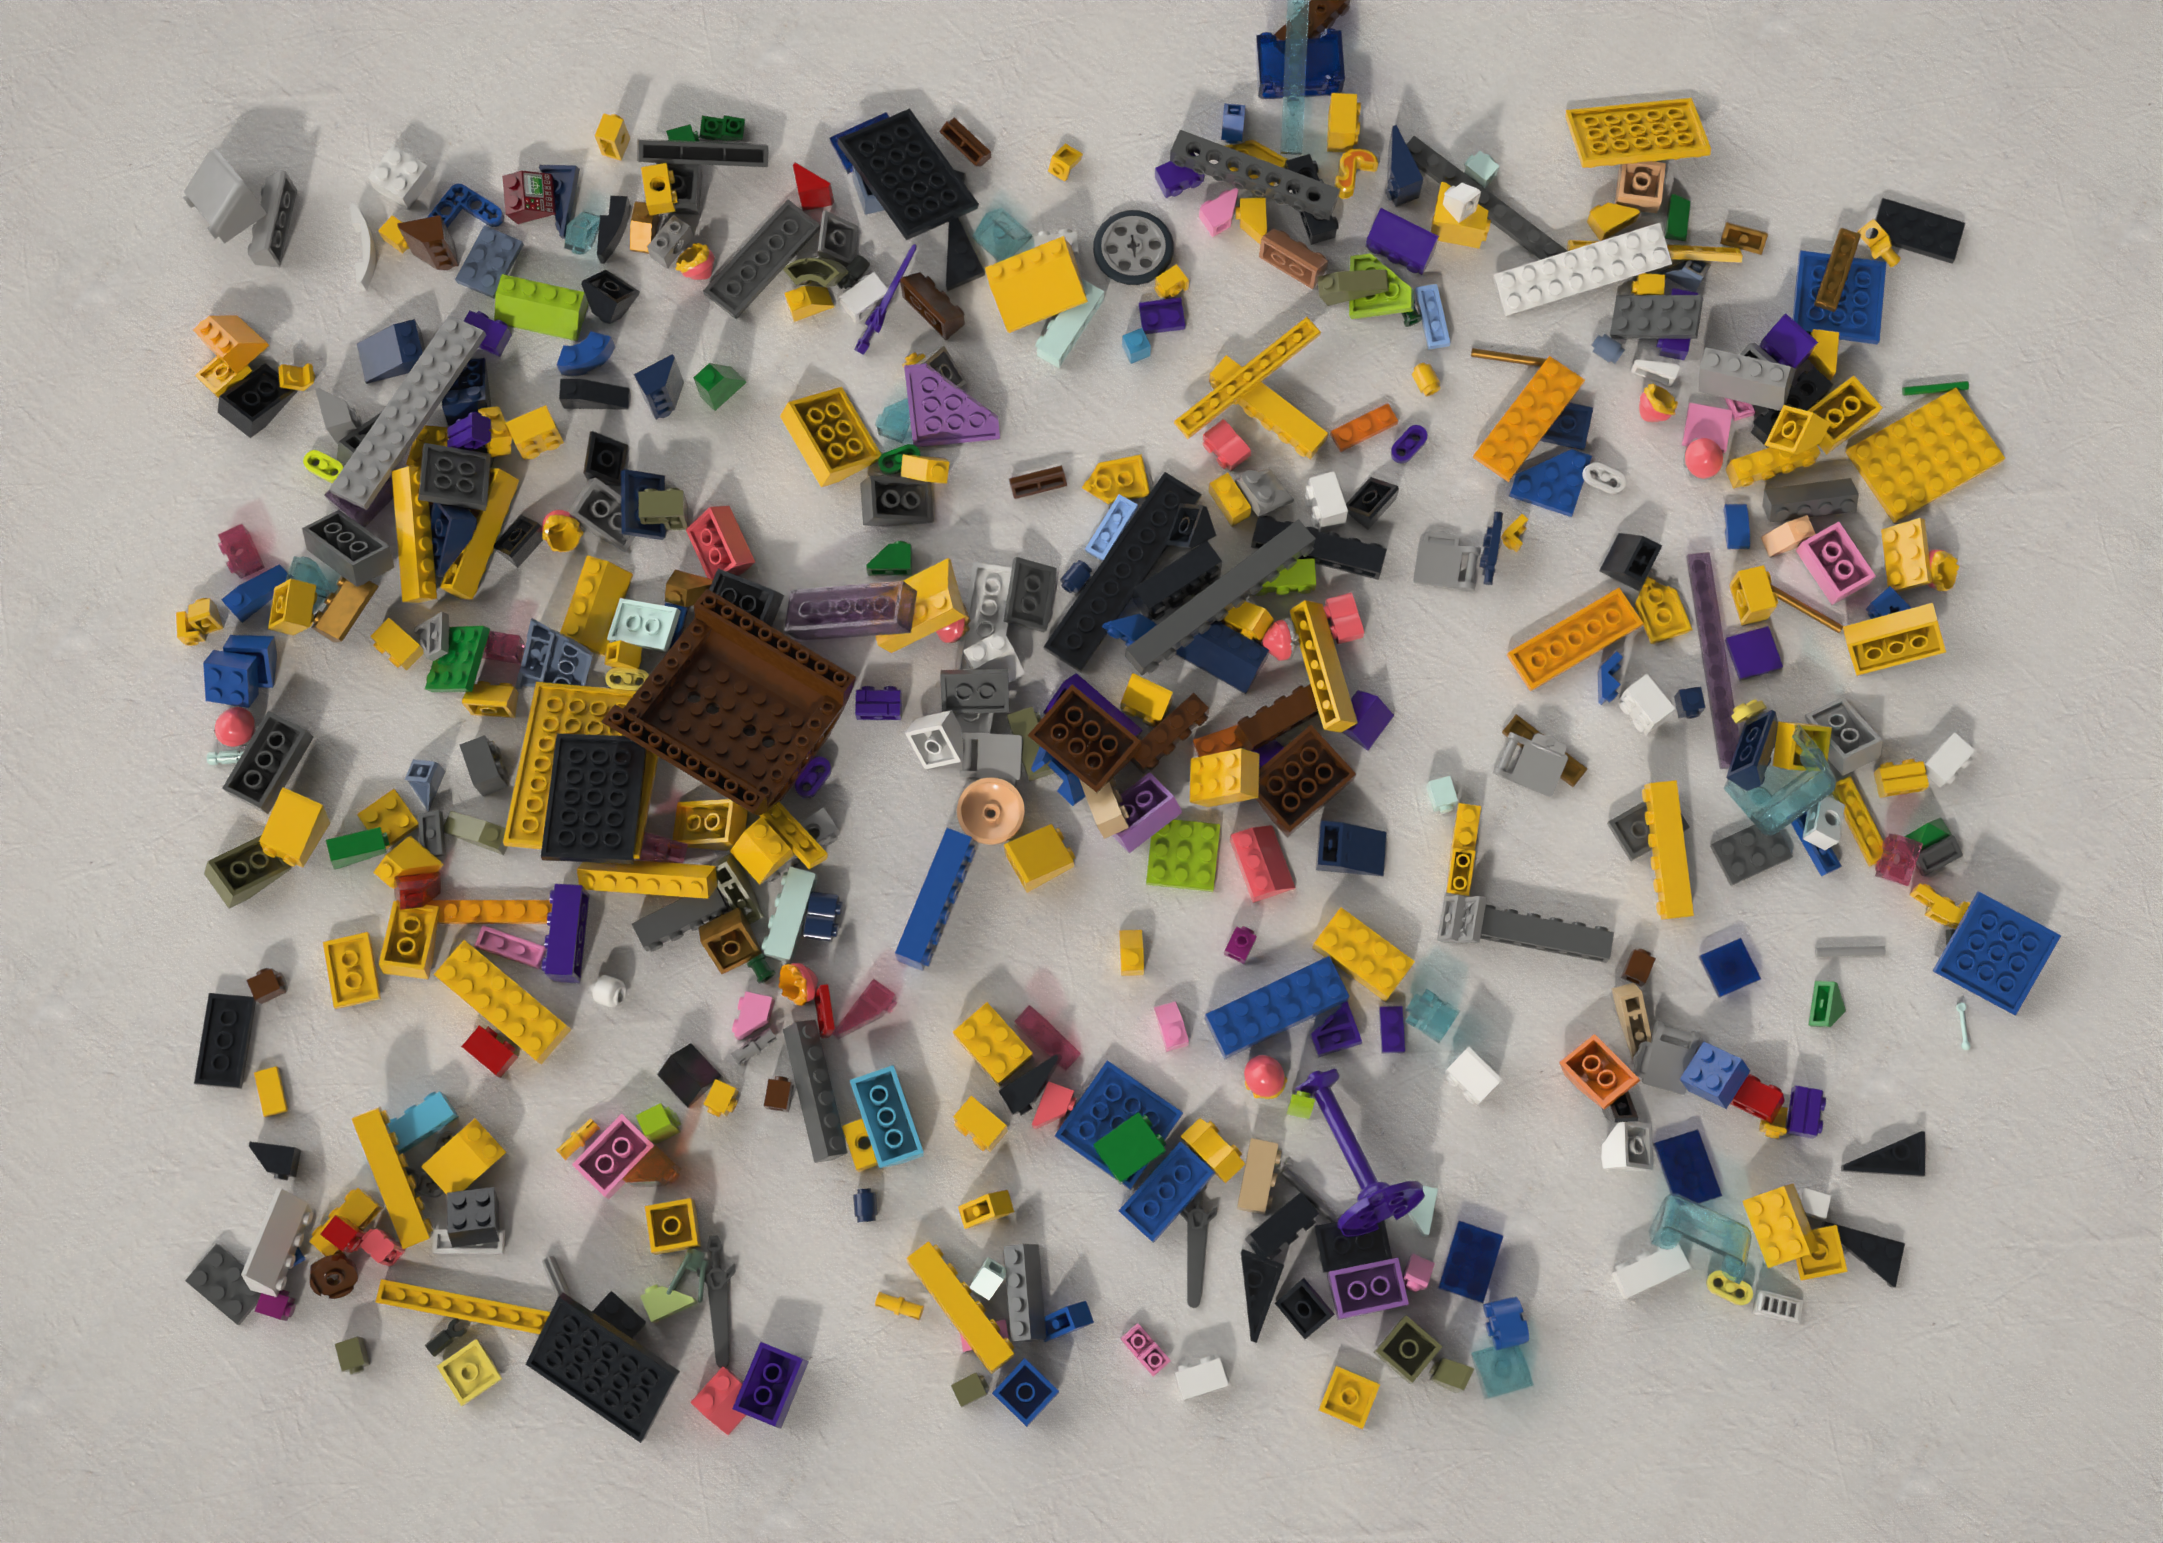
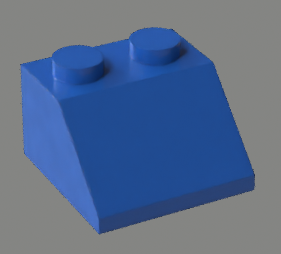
M230 635L223 646V651L256 656L258 687L273 688L277 662L275 637Z

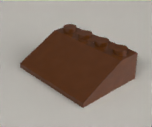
M1073 684L1028 734V737L1096 793L1121 771L1142 748L1141 740Z
M1310 725L1259 769L1258 798L1255 799L1272 822L1288 838L1354 780L1356 773L1316 729Z

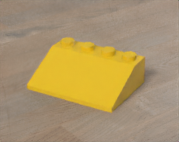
M1064 236L985 267L991 291L1008 333L1088 302L1072 246Z
M842 387L790 401L780 415L821 487L840 482L878 462L879 457L882 455Z
M949 558L874 595L873 629L878 646L890 653L966 617L951 559Z

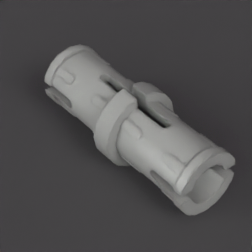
M767 1028L755 1038L748 1039V1043L731 1053V1055L740 1066L755 1054L759 1055L761 1050L776 1041L777 1038L771 1029Z

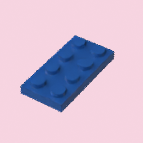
M1180 1141L1119 1209V1212L1154 1243L1216 1173Z

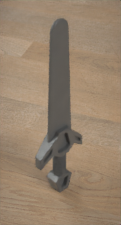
M1206 1185L1195 1196L1194 1209L1191 1212L1184 1209L1180 1213L1187 1222V1303L1191 1308H1197L1200 1305L1207 1225L1217 1215V1207L1208 1214L1202 1208V1195H1204L1202 1193L1207 1189Z
M716 1235L709 1236L707 1249L712 1253L710 1254L712 1255V1268L708 1274L705 1273L704 1282L707 1283L716 1364L719 1368H722L723 1366L727 1367L730 1362L727 1282L735 1274L736 1268L734 1263L726 1272L721 1269V1265H719L721 1264L719 1252L723 1247L719 1236ZM699 1268L697 1269V1276H698V1277H700V1269H699Z

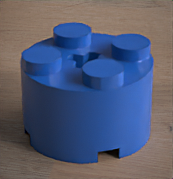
M1517 1297L1483 1304L1485 1316L1489 1319V1322L1485 1323L1486 1331L1489 1337L1493 1336L1492 1340L1496 1351L1521 1345L1529 1341L1527 1321L1523 1320L1521 1313L1524 1311Z

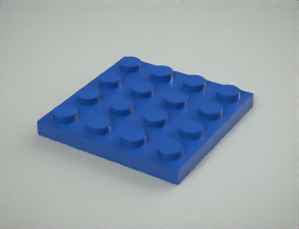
M1801 250L1798 255L1792 319L1809 335L1813 329L1839 332V340L1877 345L1880 341L1887 262L1853 258L1835 312L1814 306L1831 254Z
M1977 891L1935 965L1933 972L2016 1016L2061 935Z
M1107 1060L1054 1137L1115 1179L1093 1148L1094 1143L1138 1112L1141 1116L1146 1115L1153 1124L1151 1127L1155 1135L1159 1133L1165 1141L1183 1115V1112ZM1147 1165L1130 1176L1122 1184L1131 1190Z

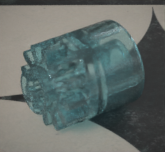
M1426 989L1422 996L1416 993L1406 1008L1410 1015L1405 1022L1417 1030H1421L1423 1034L1437 1043H1440L1460 1013V1010Z

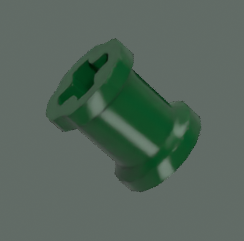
M1415 306L1414 311L1401 313L1405 320V327L1415 325L1422 320V316L1418 314Z
M764 954L754 957L747 963V966L752 968L756 974L759 984L768 981L776 974L765 961L766 956Z

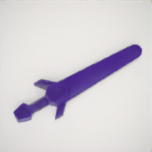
M913 244L909 249L880 305L868 316L865 322L868 328L863 337L858 339L855 351L864 355L870 346L869 340H871L870 338H872L874 330L877 333L880 332L887 312L886 308L916 251V244Z

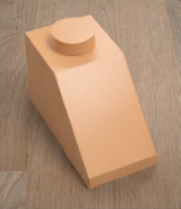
M1808 515L1786 522L1763 535L1761 540L1770 558L1798 548L1803 541L1816 535Z

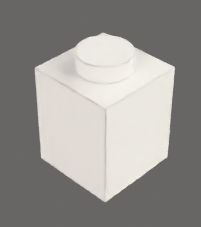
M1807 1188L1798 1190V1196L1806 1216L1817 1220L1825 1219L1831 1195Z

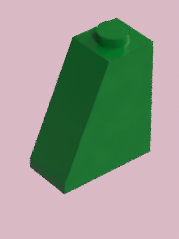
M713 363L706 365L693 377L700 397L714 411L747 383L732 367Z
M381 827L326 840L330 861L334 870L387 853L385 846H390L387 832L382 833Z

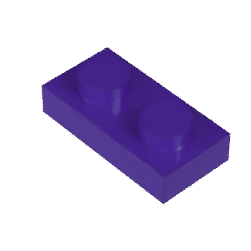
M1403 1006L1379 1007L1381 1054L1405 1053Z

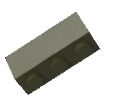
M1029 707L1008 714L1007 719L1012 734L1022 735L1023 737L1022 763L1029 782L1054 774V771L1048 766L1050 761L1034 773L1031 770L1040 746L1028 737V734L1040 722L1039 712L1035 713L1033 707Z

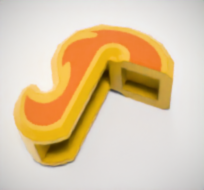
M1359 148L1350 149L1343 153L1338 167L1339 175L1336 176L1334 187L1340 189L1339 198L1348 199L1353 196L1356 169L1377 171L1378 159L1371 151Z

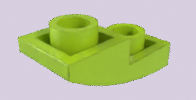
M1297 1091L1296 1095H1291L1287 1115L1309 1119L1315 1099L1310 1098V1093Z

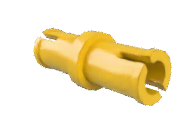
M590 1118L576 1132L573 1131L570 1134L571 1137L557 1148L556 1151L566 1161L580 1146L583 1148L586 1145L585 1142L600 1130L599 1126Z
M880 1291L875 1301V1306L893 1311L898 1316L902 1314L917 1320L921 1319L924 1306L905 1301L904 1297L896 1298Z

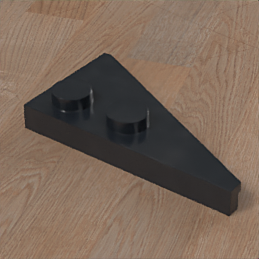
M959 218L949 221L946 269L947 291L985 276V271Z
M1925 1131L1918 1132L1841 1166V1172L1924 1177Z
M1824 1221L1822 1222L1821 1227L1832 1226L1837 1224ZM1837 1225L1840 1241L1846 1249L1860 1262H1864L1873 1273H1876L1886 1281L1889 1287L1895 1288L1905 1243Z
M1242 1249L1241 1261L1250 1340L1257 1343L1284 1264L1268 1258L1262 1261L1257 1254Z

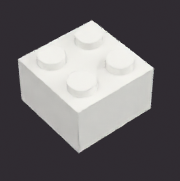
M392 145L368 177L374 190L408 210L433 178L427 165Z
M1335 472L1309 478L1308 486L1305 487L1306 494H1304L1306 506L1311 507L1313 526H1317L1319 532L1345 526L1348 509Z
M1648 674L1628 687L1618 701L1621 710L1626 715L1629 714L1637 730L1644 732L1646 736L1666 722L1676 709Z

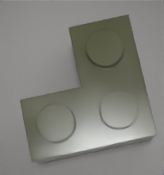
M668 488L666 491L646 489L644 492H639V518L641 524L664 523L667 531L686 530L688 528V503L684 491L678 488Z

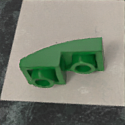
M702 115L699 138L720 141L743 140L745 119L724 115L723 119Z

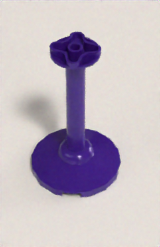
M1331 1069L1326 1072L1315 1071L1308 1076L1304 1083L1298 1085L1295 1090L1296 1092L1310 1093V1097H1315L1361 1188L1357 1202L1338 1219L1337 1227L1344 1236H1358L1379 1229L1377 1223L1391 1216L1398 1220L1417 1207L1425 1197L1423 1185L1418 1181H1406L1394 1185L1378 1182L1331 1090V1087L1340 1077L1337 1069Z

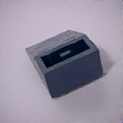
M485 358L469 360L443 398L442 408L448 426L455 424L458 419H465L469 413H478V410L481 408L491 407Z
M1321 820L1318 832L1316 870L1383 877L1387 832L1344 822Z

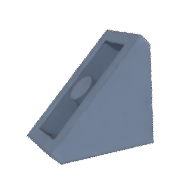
M1686 260L1658 272V274L1665 275L1667 279L1692 292H1696L1711 265L1704 261Z
M413 759L404 780L409 782L429 812L446 771L437 762Z

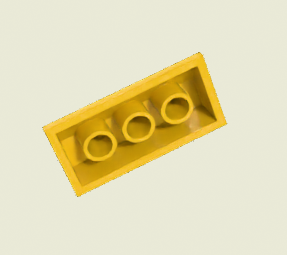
M587 555L560 633L579 642L592 653L606 656L607 644L610 643L607 637L620 598H626L633 574L609 561Z
M1933 603L1843 627L1856 676L1946 653Z

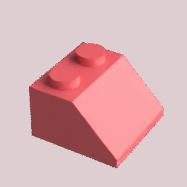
M724 1366L690 1402L727 1435L746 1416L732 1409L743 1382Z

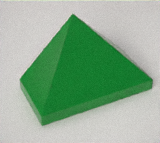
M1938 818L1906 835L1902 840L1910 854L1914 855L1952 834L1943 819Z
M1815 981L1808 1025L1811 1027H1831L1846 1012L1838 983L1833 981Z

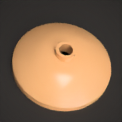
M983 778L973 782L963 791L957 804V818L960 827L966 835L981 844L995 845L1011 839L1019 831L1024 820L1025 808L1020 793L1012 784L999 778ZM989 811L996 813L993 818L987 816Z

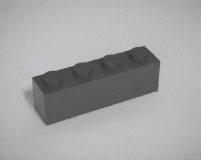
M1851 478L1764 489L1762 507L1770 523L1794 520L1806 515L1809 518L1856 512L1859 493Z
M716 888L709 899L683 897L632 923V926L643 948L646 951L651 950L653 952L662 948L663 943L669 940L676 941L684 936L683 933L690 929L692 931L698 930V927L703 925L704 922L724 915V912L728 911Z
M1039 1244L1004 1246L1011 1342L1045 1340L1046 1328Z

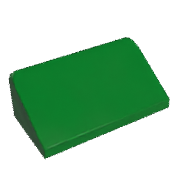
M1671 194L1669 198L1664 238L1686 242L1691 201L1676 194Z

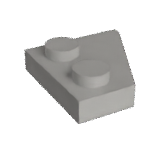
M441 612L414 628V632L421 638L419 643L423 647V652L427 659L435 661L448 653V614Z

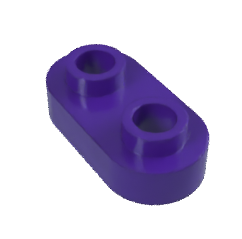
M1420 425L1409 427L1393 444L1391 448L1392 459L1399 464L1410 461L1425 445L1428 437L1426 429ZM1418 436L1420 440L1415 441L1412 437ZM1403 451L1405 455L1400 456L1398 452Z
M816 757L812 759L796 780L795 789L802 798L815 796L830 776L832 768L826 758ZM818 767L825 768L822 773L817 772ZM806 784L811 785V789L808 791L803 790Z

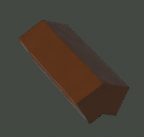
M955 117L950 121H946L939 131L975 166H983L991 158V151Z
M1062 465L1009 478L1014 499L1067 486Z

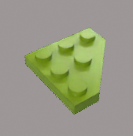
M1371 253L1350 256V271L1386 269L1389 291L1349 301V317L1351 319L1414 311V290Z

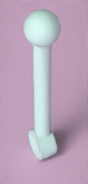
M1961 1002L1956 1006L1957 1011L1960 1012L1963 1037L1961 1047L1964 1050H1969L1971 1045L1967 1038L1964 1014L1966 1004Z

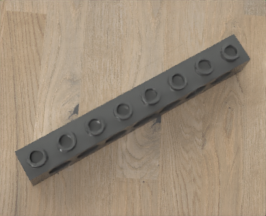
M1179 130L1170 151V161L1176 166H1185L1193 169L1198 174L1212 176L1216 181L1228 182L1238 189L1252 191L1259 197L1271 198L1278 204H1287L1297 211L1311 213L1318 219L1330 220L1339 198V188L1183 130ZM1195 152V153H1197V154H1199V155H1198V156H1191V155H1189V154ZM1211 160H1217L1218 163H1217V164H1212V163H1210L1209 161H1211ZM1235 167L1238 171H1231L1229 168ZM1250 175H1257L1258 178L1252 179V178H1250L1249 176H1250ZM1276 182L1278 186H1271L1269 183ZM1294 189L1297 190L1298 193L1292 194L1289 191ZM1316 197L1318 201H1311L1309 198Z

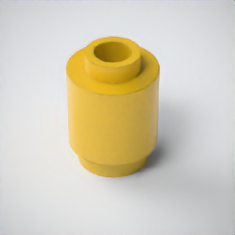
M1420 363L1413 368L1414 372L1411 375L1420 392L1424 393L1426 397L1435 394L1441 389L1439 386L1440 381L1431 364Z

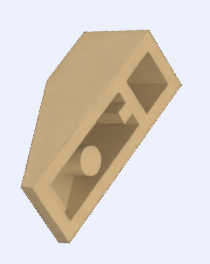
M1634 983L1612 988L1619 1021L1633 1060L1634 1055L1638 1052L1640 1043L1645 1041L1651 1042L1652 1037L1642 991Z

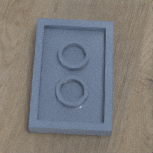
M484 225L455 278L456 282L495 299L501 274H509L524 246L523 242Z

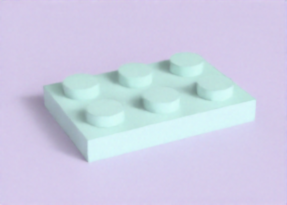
M620 598L607 640L610 642L621 640L642 648L668 652L681 611L674 607Z

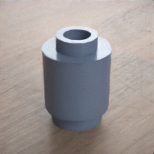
M1606 334L1603 337L1598 335L1591 345L1594 347L1593 353L1616 364L1625 351L1620 343Z

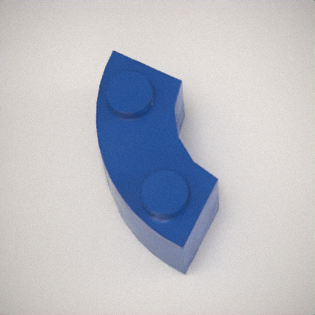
M590 331L587 338L581 343L573 346L563 345L557 362L561 375L580 376L588 374V371L598 366L601 367L610 358L615 349L612 337Z

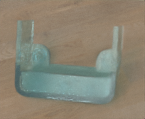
M1800 725L1795 727L1792 738L1803 750L1800 755V761L1807 770L1773 795L1761 786L1745 792L1743 788L1727 779L1724 790L1765 835L1777 834L1830 795L1836 787V778L1823 752Z

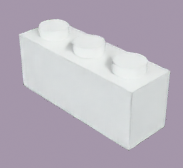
M1670 1241L1657 1246L1659 1251L1654 1254H1650L1649 1251L1636 1256L1638 1261L1633 1264H1629L1626 1261L1615 1266L1617 1271L1612 1273V1276L1624 1299L1691 1268L1678 1242L1675 1244H1671Z

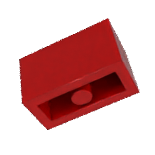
M479 1025L461 1047L492 1073L501 1078L518 1058L513 1053L516 1049L506 1040L503 1044L497 1040L498 1034L489 1026L484 1029Z
M1748 1074L1730 1104L1772 1124L1785 1099L1780 1088L1772 1084L1767 1086L1761 1083L1759 1078Z
M335 1215L320 1233L321 1236L342 1252L352 1253L354 1250L357 1252L361 1248L362 1237L365 1234L364 1231L347 1218Z

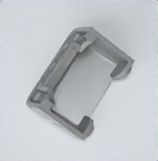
M216 147L208 152L184 191L186 196L183 199L189 207L195 206L210 224L207 228L215 239L219 237L224 244L267 215L253 193Z

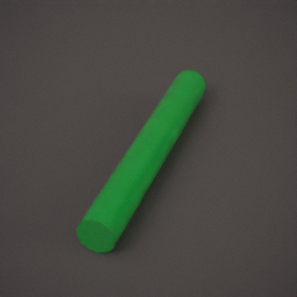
M1962 381L1903 387L1902 395L1949 392L1954 388H1957L1958 391L1968 390L1969 382Z

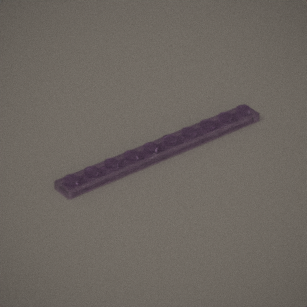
M1710 552L1688 554L1686 560L1719 768L1728 769L1740 737L1738 725L1735 724L1731 717L1734 714L1733 709L1735 706Z

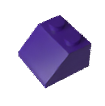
M1785 313L1762 339L1759 346L1779 364L1790 366L1797 370L1809 358L1818 342Z

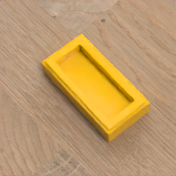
M275 1066L254 1072L263 1116L270 1117L287 1112L288 1107L279 1068Z

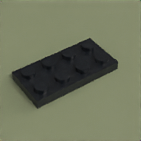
M1885 198L1881 199L1875 218L1890 236L1892 246L1951 264L1955 261L1965 222ZM1872 228L1870 239L1878 235L1876 228Z
M209 993L194 1084L242 1089L256 1005L254 997Z

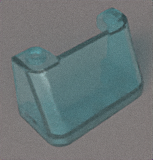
M1669 1194L1666 1196L1649 1229L1651 1244L1668 1250L1676 1247L1681 1237L1722 1255L1724 1257L1721 1265L1723 1275L1727 1279L1740 1284L1746 1271L1752 1240L1749 1228L1681 1195Z

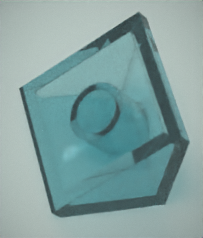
M1003 208L986 213L972 236L979 245L999 262L1012 257L1033 237L1029 231Z

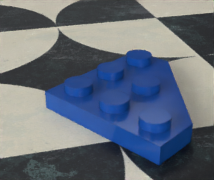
M1571 449L1516 474L1509 497L1572 517L1584 483L1583 470L1590 464L1592 456Z

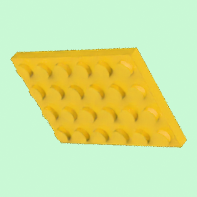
M1692 98L1566 110L1565 118L1582 168L1628 163L1635 164L1648 161L1656 162L1669 159L1677 160L1690 157L1698 158L1710 156L1711 146Z
M1957 388L1848 448L1845 452L1893 523L1898 522L2005 460L2004 455Z

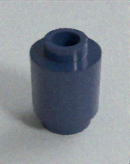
M1081 560L1073 563L1060 579L1062 588L1068 593H1078L1090 578L1092 569Z
M871 1188L857 1189L858 1194L853 1195L854 1215L857 1217V1223L876 1221V1215H878L876 1193H871Z

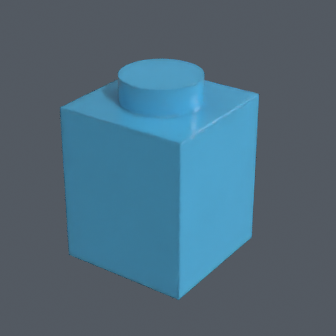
M1143 328L1122 336V347L1130 364L1151 355V345Z

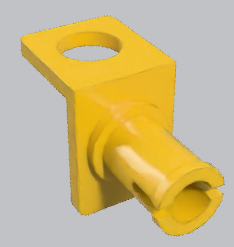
M1872 219L1857 231V233L1861 234L1860 238L1869 246L1874 259L1881 256L1889 267H1894L1900 262L1901 257L1891 248L1890 236L1875 219ZM1869 228H1876L1878 230V235L1875 238L1870 239L1866 237L1865 233Z

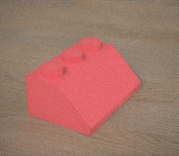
M730 506L709 507L686 529L708 579H714L717 569L739 576L755 563Z
M1272 825L1252 827L1231 834L1230 843L1252 903L1295 889Z

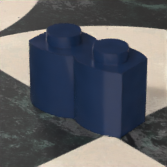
M811 891L804 928L805 938L832 942L833 937H837L839 924L836 923V917L841 915L843 902L839 901L838 895Z

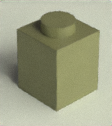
M357 1336L335 1344L342 1372H350V1375L363 1372L364 1367L370 1365L363 1337Z
M977 1373L951 1385L961 1407L986 1396L985 1390L989 1388L984 1376L979 1377Z

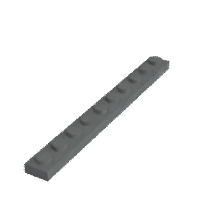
M1413 136L1406 144L1417 167L1440 185L1441 182H1445L1450 186L1456 187L1464 183L1479 189L1481 194L1478 204L1489 211L1487 219H1490L1492 224L1540 260L1568 251L1416 136Z

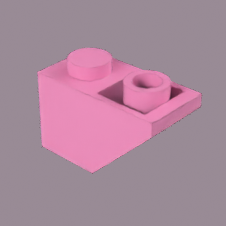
M1237 188L1226 190L1215 200H1208L1201 205L1199 218L1212 237L1231 227L1238 199Z
M745 991L744 997H740L738 1010H740L739 1019L734 1020L732 1028L736 1039L743 1040L769 1024L775 1002L772 997Z
M1412 1254L1402 1275L1405 1288L1416 1293L1427 1288L1435 1263Z

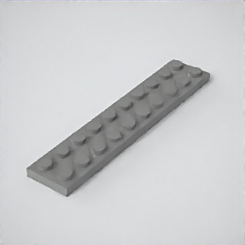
M449 315L329 488L332 494L366 510L369 508L392 474V471L395 470L486 337L484 330Z

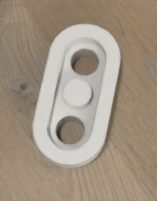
M1591 463L1583 470V479L1587 484L1607 493H1618L1626 485L1625 477L1621 472L1601 463ZM1591 471L1595 473V478L1591 477ZM1610 480L1614 481V487L1610 485Z

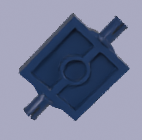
M1498 511L1494 512L1493 523L1491 527H1487L1483 538L1482 546L1484 550L1483 554H1481L1479 567L1483 568L1482 575H1485L1483 584L1493 585V576L1496 571L1495 565L1503 523V513Z

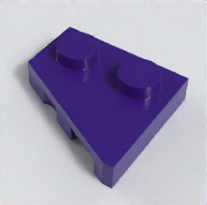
M1348 1001L1344 1002L1341 1008L1333 1015L1331 1014L1322 1026H1319L1311 1033V1039L1318 1058L1362 1044V1039Z

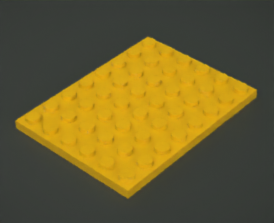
M536 682L503 839L504 846L542 850L557 733L624 736L601 721L615 704L623 709L637 691ZM647 750L635 859H640L659 757Z

